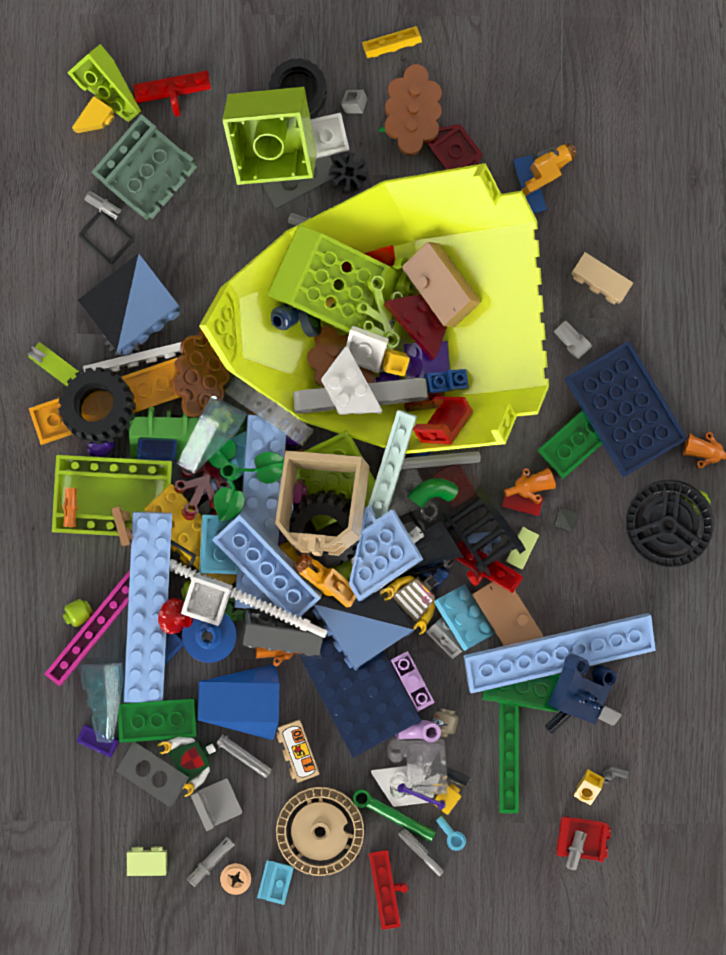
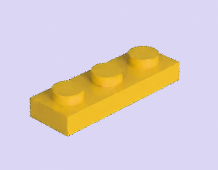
M417 26L362 42L367 58L378 57L387 52H394L407 46H414L417 43H421L422 39Z

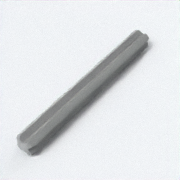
M478 451L407 457L404 458L401 470L479 463L481 455Z

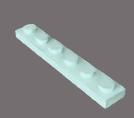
M398 410L368 504L377 518L388 512L417 416Z

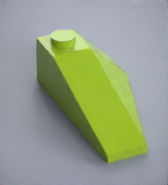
M101 44L67 72L84 91L89 90L97 99L103 100L116 114L127 122L131 121L141 112L113 58Z

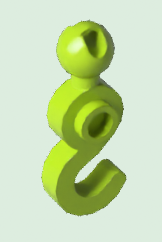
M405 257L397 258L394 268H402L408 259ZM402 268V274L395 286V290L401 292L403 297H409L414 292V284L409 280L410 278Z

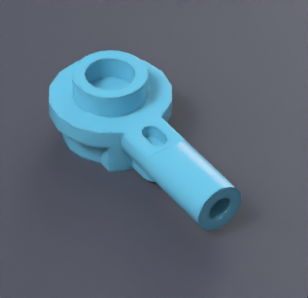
M440 816L436 822L447 834L449 848L455 851L463 849L466 844L464 834L458 831L454 832L445 819Z

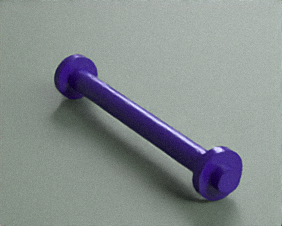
M404 783L397 787L399 793L406 792L437 805L440 810L446 806L444 800L437 801L405 787Z

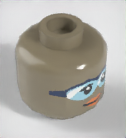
M440 708V711L434 713L432 722L440 727V736L448 737V734L456 732L459 717L453 710Z

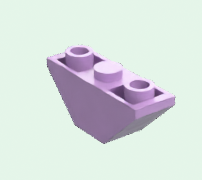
M407 651L391 659L416 710L420 711L435 703L409 652Z

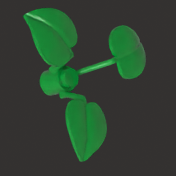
M207 436L206 452L208 459L214 467L221 469V475L228 479L227 482L231 486V489L228 487L219 489L214 496V508L218 514L219 521H228L239 515L245 505V496L241 491H235L233 480L238 479L241 472H257L259 481L265 484L275 483L282 476L284 457L274 452H263L256 456L254 460L256 468H239L231 462V459L237 453L235 442L226 436Z

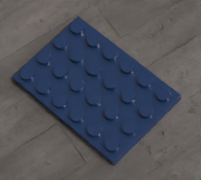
M630 341L625 342L564 378L622 478L688 439Z
M333 637L321 644L319 655L308 656L304 653L299 655L353 758L421 722L384 650L359 666L356 671L353 667L349 668L344 658L346 656L343 651L339 652L333 644L335 642Z

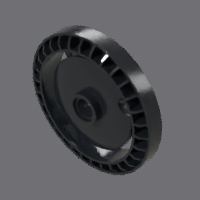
M660 480L645 486L633 498L626 514V531L631 545L644 559L658 566L679 567L696 560L709 546L714 532V516L709 502L698 489L679 480ZM664 492V495L653 499L646 506L642 514L646 518V525L638 527V514L643 502L653 494ZM676 492V495H669V493ZM681 495H683V496L687 497L689 500H691V501L695 504V506L697 507V509H698V511H699V513H700V515H701V519H702V533H701V537H699V536L697 535L698 530H699V518H698L697 512H696L695 508L692 506V504H691L690 502H688L686 499L682 498ZM666 520H672L674 527H668ZM641 531H643L645 535L644 538H642L640 534ZM694 540L697 542L695 547L691 545ZM649 541L654 547L667 552H675L687 548L689 551L679 555H667L652 549L646 542Z

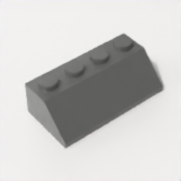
M245 608L242 635L243 645L249 648H266L270 651L283 650L287 653H304L308 656L320 654L323 637L308 630L306 632L300 630L299 626L296 628L295 624L285 623V620L281 621L279 617L276 619L275 615L270 616V613L265 614V611L261 612L260 609ZM301 616L302 620L308 619L311 624L323 629L321 619L317 620L315 616Z

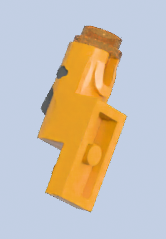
M571 143L557 145L537 153V159L530 166L534 178L525 182L526 186L521 190L524 196L529 195L562 175L560 169L573 161L574 157L577 156L576 149Z
M305 554L295 561L294 566L296 570L308 582L326 596H334L345 607H351L356 596L349 582L335 569H326L321 563Z

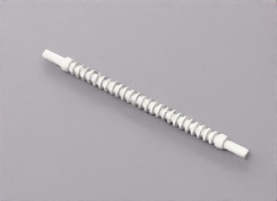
M170 559L169 571H175L176 574L180 573V576L185 575V578L190 577L191 581L195 574L202 575V573H197L196 569L192 571L191 567L187 568L186 565L182 566V563L177 564L176 560ZM236 587L232 588L230 598L235 597V600L239 599L240 603L245 602V605L255 606L256 610L259 608L261 612L265 611V614L275 615L276 619L279 617L281 621L285 620V623L295 624V627L299 626L300 630L305 632L308 630L321 637H326L328 631L311 624L310 620H302L301 616L297 618L296 614L293 616L291 612L287 613V610L282 611L281 607L277 609L276 605L273 607L271 603L266 604V601L262 602L261 598L257 600L256 596L251 597V594L246 595V592L242 593L241 589L237 591Z

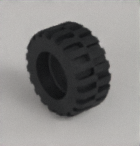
M96 367L95 371L92 368H87L85 373L79 371L75 374L77 377L73 380L70 377L67 381L69 385L67 387L63 386L61 390L63 397L60 396L58 401L61 405L58 408L59 414L62 416L61 419L67 428L77 438L85 440L90 444L96 442L100 445L104 444L106 440L110 443L115 441V436L119 438L123 436L122 431L130 428L129 421L134 420L135 414L133 410H136V403L133 401L135 399L134 394L126 382L112 370L107 369L105 371L102 367ZM96 391L110 392L114 399L110 413L102 420L95 422L86 421L81 414L84 400Z
M321 490L316 494L308 495L292 514L293 517L290 520L291 528L289 531L291 533L315 534L311 520L317 515H327L334 518L341 525L342 530H346L349 524L352 498L348 500L345 498L346 494L340 492L337 495L334 490H329L327 493ZM360 540L356 541L339 556L329 555L328 551H323L322 556H314L312 552L302 553L299 550L296 552L299 556H305V559L311 557L324 564L325 568H330L333 564L339 566L343 562L350 560L356 553Z

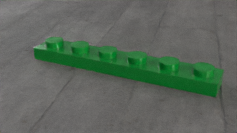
M499 703V813H519V706Z

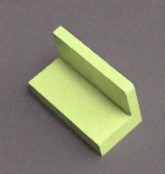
M521 527L517 536L522 541L526 550L519 554L516 549H511L505 562L522 570L539 537L538 534L525 527Z

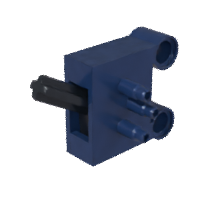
M573 653L569 654L564 660V668L548 702L549 706L560 712L546 724V730L551 734L554 733L571 716L595 724L600 711L603 709L611 686L617 680L616 672L603 665H597L592 671L593 681L582 677L589 670L588 660Z

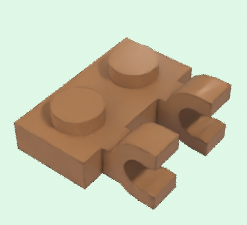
M119 506L111 508L122 546L131 545V540L133 539L132 530L130 528L127 529L125 523L128 519H132L130 511L122 510Z

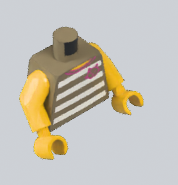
M432 575L424 581L418 576L400 577L393 581L388 588L382 589L380 594L387 592L388 596L384 600L393 597L416 622L419 620L413 626V629L415 630L417 626H420L421 632L419 635L426 631V625L434 614L436 606L434 601H436V597L431 589L438 584V581Z

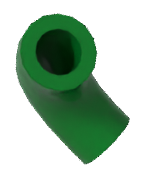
M430 478L419 483L407 497L423 508L434 497H440L447 502L453 500L458 493V486L443 478Z

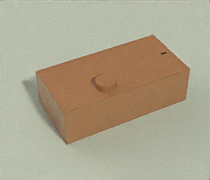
M427 242L402 266L443 326L455 327L481 303L478 296L439 243Z
M491 581L472 593L473 598L503 646L544 637L516 591L510 593Z

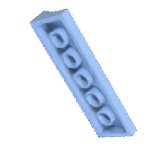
M244 510L213 538L218 547L278 608L281 607L282 611L287 610V613L291 612L293 616L296 614L297 618H299L321 598L323 593L298 573L299 567Z

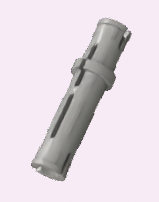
M226 836L202 863L199 862L194 872L186 878L191 885L196 887L206 875L211 873L212 868L226 853L235 846L230 838Z

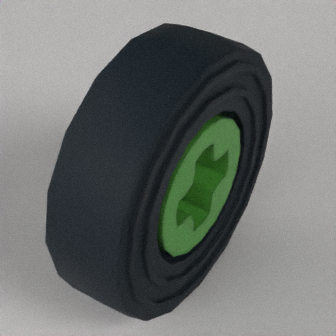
M298 309L299 321L304 333L308 337L320 335L321 320Z

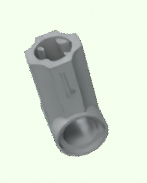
M566 320L554 331L576 359H580L592 347L591 343L583 335H579Z

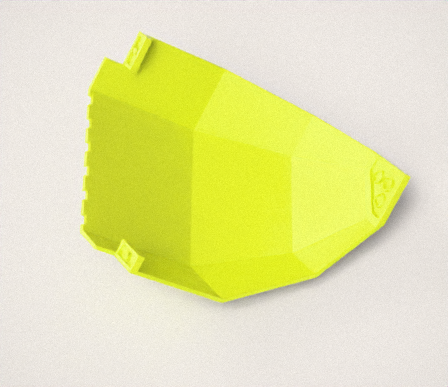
M486 163L385 180L299 224L323 233L361 253L393 245L395 259L405 257L409 260L427 242L439 243L481 301L455 327L447 326L442 340L448 341L450 370L466 369L468 389L429 393L428 399L424 401L380 405L382 409L380 414L350 413L339 415L337 410L296 413L293 397L295 391L322 388L316 384L314 379L315 371L310 368L307 361L308 353L316 347L314 337H308L304 333L299 320L297 324L283 331L273 326L271 312L274 308L281 305L282 302L267 296V293L298 225L283 233L221 286L199 325L228 371L296 419L339 434L348 430L352 438L386 448L398 410L417 416L415 425L427 424L437 409V405L434 402L436 396L466 398L473 412L452 444L421 443L413 431L406 454L506 444L516 417L538 414L549 388V380L545 379L544 368H548L547 352L543 351L542 340H546L545 324L541 323L540 313L544 312L543 296L539 295L538 285H542L541 268H537L536 257H540L539 240H535L534 230L538 229L537 220L522 191L500 193ZM390 266L399 274H402V268L395 269L394 266ZM334 282V288L341 290L343 282ZM415 285L411 296L420 294ZM395 294L394 299H398L397 294ZM321 320V327H332L339 336L349 335L348 332ZM406 332V335H403L399 341L398 346L391 350L404 352V344L416 342ZM372 371L375 374V378L379 377L380 373ZM406 373L405 377L399 375V379L406 380Z

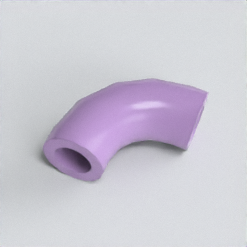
M421 720L416 725L397 734L396 738L397 740L424 739L428 742H435L439 739L441 730L437 724L428 720Z

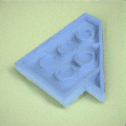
M371 506L365 507L360 541L357 545L349 582L358 601H362L423 560L395 510H390L380 518H377Z

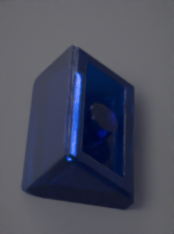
M138 438L137 459L175 461L177 452L176 439Z

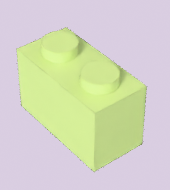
M154 846L151 847V850H143V847H132V850H128L127 876H163L167 874V850H163V847Z

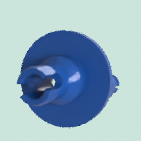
M224 613L222 621L218 626L193 618V624L190 627H183L182 640L184 647L198 661L206 663L220 661L227 657L235 646L237 639L236 627L226 613ZM205 631L212 633L213 639L211 641L204 639L203 634Z

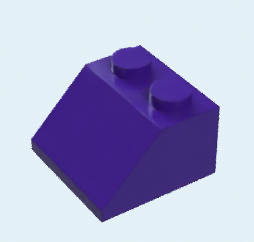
M442 341L438 355L433 361L430 360L417 343L404 344V353L410 358L406 370V379H425V374L450 370L448 341Z

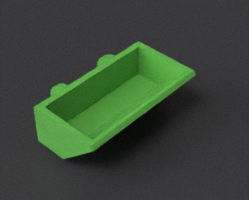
M149 407L148 417H134V420H130L131 459L204 460L208 457L206 452V438L208 436L207 418H189L184 412L183 418L171 417V410H167V417H155V408Z

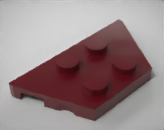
M461 124L439 127L437 137L430 142H425L445 170L478 165L483 155Z
M419 294L388 300L383 305L430 360L433 361L438 355L447 326H443L423 296Z

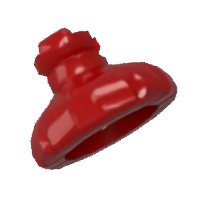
M172 598L162 605L158 613V623L163 632L176 634L182 631L183 627L188 628L193 624L194 619L192 617L181 614L184 605L183 600Z

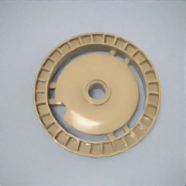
M312 787L298 792L286 802L277 820L276 838L282 855L294 868L314 876L331 875L346 868L358 855L364 838V823L358 807L347 795L329 787ZM318 798L319 802L312 803L311 799ZM323 798L331 799L346 809L353 822L354 834L344 831V826L348 822L341 810L332 804L323 802ZM307 801L308 805L303 807L293 820L291 827L293 843L290 845L286 831L288 819L298 805ZM322 826L326 832L324 835L318 836L315 833V828ZM348 837L353 839L351 845L346 844ZM295 847H296L297 850L300 852V853H298L297 855H296V853L292 850V849L295 848ZM344 848L348 849L342 857L327 864H314L301 859L304 855L312 860H328L338 855Z

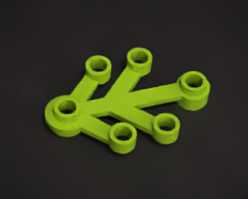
M372 276L368 280V287L374 293L378 312L369 307L366 302L357 303L356 311L360 314L365 313L380 322L383 331L375 327L373 322L369 320L361 323V329L385 338L390 336L391 342L387 344L386 349H394L400 341L398 332L401 325L396 320L391 328L389 321L392 314L383 305L384 299L381 291L385 286V281L381 276ZM374 280L377 283L376 287L373 286ZM398 291L390 294V300L394 299L395 294L398 295V298H403L402 293ZM362 304L365 307L364 311L360 309V306ZM366 323L370 326L368 330L365 328Z

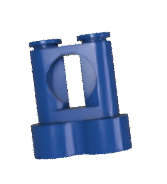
M436 563V564H432V565H429V567H433V566H436V565H438V564H437V563ZM441 567L433 570L436 572L433 577L438 581V584L434 587L435 590L449 576L450 572L446 568L443 569ZM426 572L420 575L426 579L432 574Z

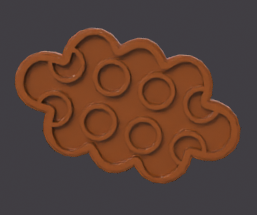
M418 64L409 66L405 70L403 78H396L389 83V99L386 101L384 108L388 116L384 125L385 132L389 137L398 139L400 152L408 156L418 154L423 142H430L437 137L439 131L437 121L442 113L441 106L438 103L442 96V90L436 82L428 81L429 77L426 68Z
M327 326L321 327L320 335L314 336L316 347L310 350L307 357L308 365L315 371V382L322 388H325L321 382L322 377L346 347L349 337L347 334L339 336L335 329ZM358 366L367 383H375V374L371 370Z
M201 329L197 336L191 335L182 340L180 344L182 355L176 359L174 364L177 374L171 381L173 392L177 396L182 397L181 407L183 412L190 417L202 415L206 411L207 405L219 404L224 398L223 386L230 379L229 371L225 368Z

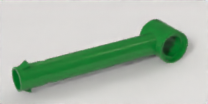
M358 788L353 792L352 798L356 806L361 808L367 807L407 830L418 834L425 839L424 841L431 842L436 832L432 827L430 829L371 797L366 789ZM359 793L367 795L366 800L362 803L356 800V796Z

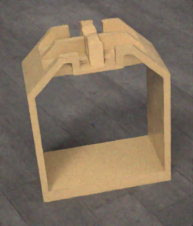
M285 451L275 524L289 542L300 552H312L314 556H322L323 551H328L329 555L339 556L360 539L370 466L359 456ZM298 468L355 473L348 528L337 537L291 533L289 531Z

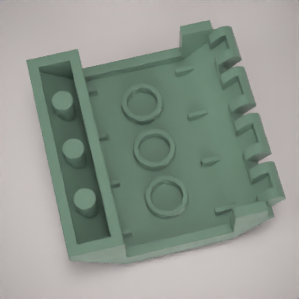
M141 114L91 173L136 213L147 220L148 218L153 219L161 210L159 208L160 204L164 206L173 196L172 190L177 192L186 181L184 176L189 177L196 170L197 166L195 164L197 162L158 131L156 126Z

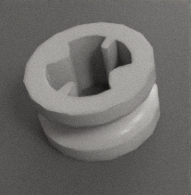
M32 346V351L27 354L42 363V358L47 355Z

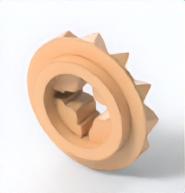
M230 864L221 873V885L230 894H241L249 888L251 874L242 864ZM238 872H240L239 879H241V881H243L244 883L237 881L236 884L232 886L233 879L229 875L235 876L236 873L238 874Z

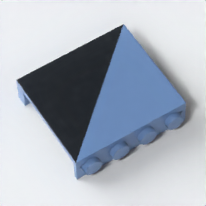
M137 254L78 299L121 357L130 354L136 345L147 341L153 332L160 331L165 323L177 318L182 311L140 254Z
M385 586L362 601H358L356 597L351 607H345L334 596H324L313 605L314 610L312 612L317 620H322L324 623L323 629L328 631V636H333L335 639L333 644L339 652L343 651L346 656L344 658L349 668L353 667L355 671L359 666L401 638L409 636L414 631L394 599L384 600L387 598L388 593L380 594V591Z

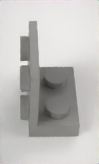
M443 616L426 631L452 659L463 651Z
M227 778L191 795L206 831L242 814V809Z

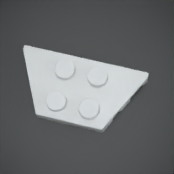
M345 347L321 379L339 415L382 413L380 405L349 348Z
M432 762L371 770V774L393 807L429 803L406 792L399 793L397 787L401 783H404L405 787L433 798L441 777L436 775L425 780V775Z

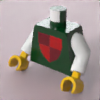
M177 737L167 742L158 743V746L164 745L165 750L160 752V754L169 753L177 770L189 777L183 788L188 790V794L185 797L191 795L193 790L205 781L210 772L209 766L211 762L208 757L217 752L213 742L202 747L200 741H195L192 737Z

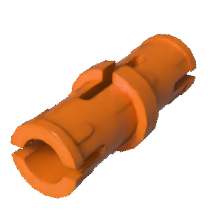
M65 488L63 527H76L78 488Z

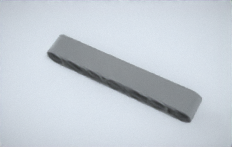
M424 378L368 383L379 405L417 402L428 399L427 382ZM325 388L300 390L293 393L296 413L337 410Z

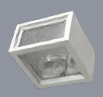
M195 574L192 577L181 614L218 626L222 621L233 586Z

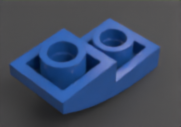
M466 369L425 374L428 394L469 388Z

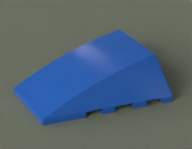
M269 664L199 681L198 720L273 740L279 720L280 683L276 666Z

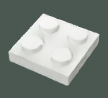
M341 113L311 119L317 150L316 158L349 151Z
M352 326L346 347L349 348L358 366L379 373L389 339Z

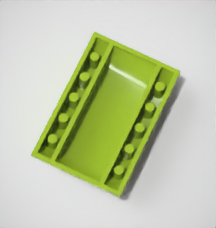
M56 455L52 532L119 536L111 508L119 506L122 510L130 511L131 518L133 511L145 512L144 508L171 484L172 461ZM65 488H78L76 527H63ZM128 519V521H125L127 529L130 528L132 530V519Z

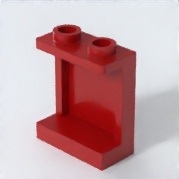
M436 396L434 398V402L437 405L436 411L427 424H416L413 431L421 443L452 444L473 410L465 397Z
M561 815L556 855L562 857L569 856L570 850L568 848L572 845L575 831H581L586 833L587 837L582 849L584 852L580 855V858L603 863L604 858L608 856L606 840L610 839L611 836L609 824L602 821Z

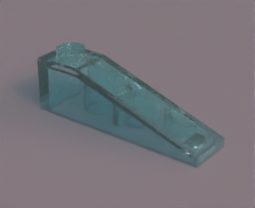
M212 396L177 464L195 473L239 431L247 413Z
M123 663L80 664L81 683L83 690H87L89 700L86 701L87 705L92 708L93 717L91 720L97 742L112 743L124 683Z

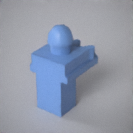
M491 532L472 533L467 537L468 542L477 543ZM501 536L484 546L485 554L488 555V552H492V543L498 544L501 542Z

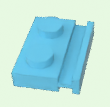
M267 859L257 898L284 905L294 867Z

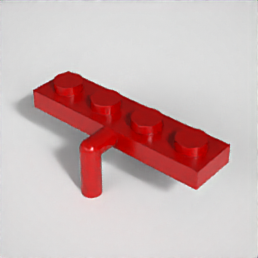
M208 70L133 84L136 103L170 97L174 116H180L181 110L178 95L210 90L211 85Z
M462 540L458 543L457 546L464 558H456L455 560L473 570L467 572V577L474 586L478 585L483 577L513 593L523 580L522 575L497 560L487 566L491 573L490 576H487L484 571L481 573L474 564L477 562ZM480 550L476 552L481 560L488 557L487 554Z
M388 849L369 852L381 928L385 930L401 927L395 892L401 891L406 893L408 885L405 882L393 883Z

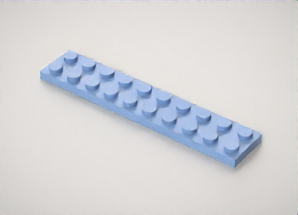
M248 415L244 468H256L254 460L256 456L263 452H274L284 457L287 417ZM244 472L242 493L245 496V505L243 510L278 545L279 528L275 524L282 476L275 483L265 484L259 481L257 472ZM239 568V574H236L237 591L241 589L242 593L246 592V595L251 594V597L256 596L257 600L261 598L262 602L266 601V604L271 603V606L274 607V603ZM239 599L234 602L235 608L255 609V606L250 607V604L240 603Z
M132 512L133 539L131 540L124 702L163 701L166 633L159 626L158 613L162 605L168 600L172 513Z
M649 613L464 655L470 693H475L561 673L564 668L565 658L572 653L588 660L589 666L656 651L652 618Z

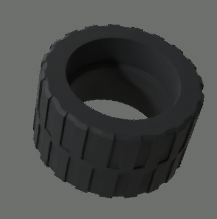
M293 58L286 62L284 61L272 73L269 90L280 89L283 80L292 74H305L311 77L316 85L315 97L308 103L311 119V117L316 116L322 110L326 102L327 86L324 74L316 64L309 60Z

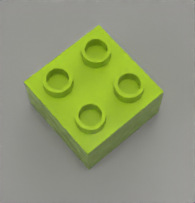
M304 87L228 94L222 120L237 185L313 178L317 150Z

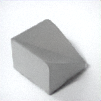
M346 90L341 106L346 114L363 113L368 98L364 90Z
M603 705V709L600 711L597 719L610 725H615L620 719L621 713Z

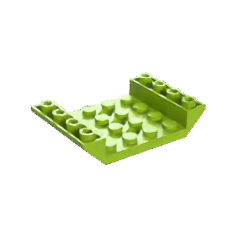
M298 225L267 296L284 304L287 303L350 333L352 326L361 329L363 321H372L375 327L379 323L367 314H360L356 311L357 303L366 302L369 307L378 312L374 293L368 287L369 278L381 276L384 279L385 286L381 291L384 303L390 300V294L394 292L401 274L390 266L323 233ZM344 262H349L351 265V270L348 273L342 270L341 266ZM337 279L343 282L341 290L334 288L333 284ZM374 280L373 286L376 287L377 283ZM328 297H332L335 300V305L332 308L326 306V299ZM363 304L360 306L362 311L365 309ZM366 323L365 328L368 330L370 326Z

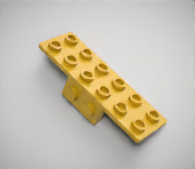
M170 484L144 508V511L172 513L171 540L196 555L192 567L199 571L202 516L198 513L194 520L183 518V507L189 502L181 493H177L174 490L173 484ZM171 544L170 549L173 552L177 551L181 556L179 558L181 562L188 566L192 556ZM202 573V575L206 574L207 577L211 576L212 579L216 578L217 581H222L229 585L236 581V574Z

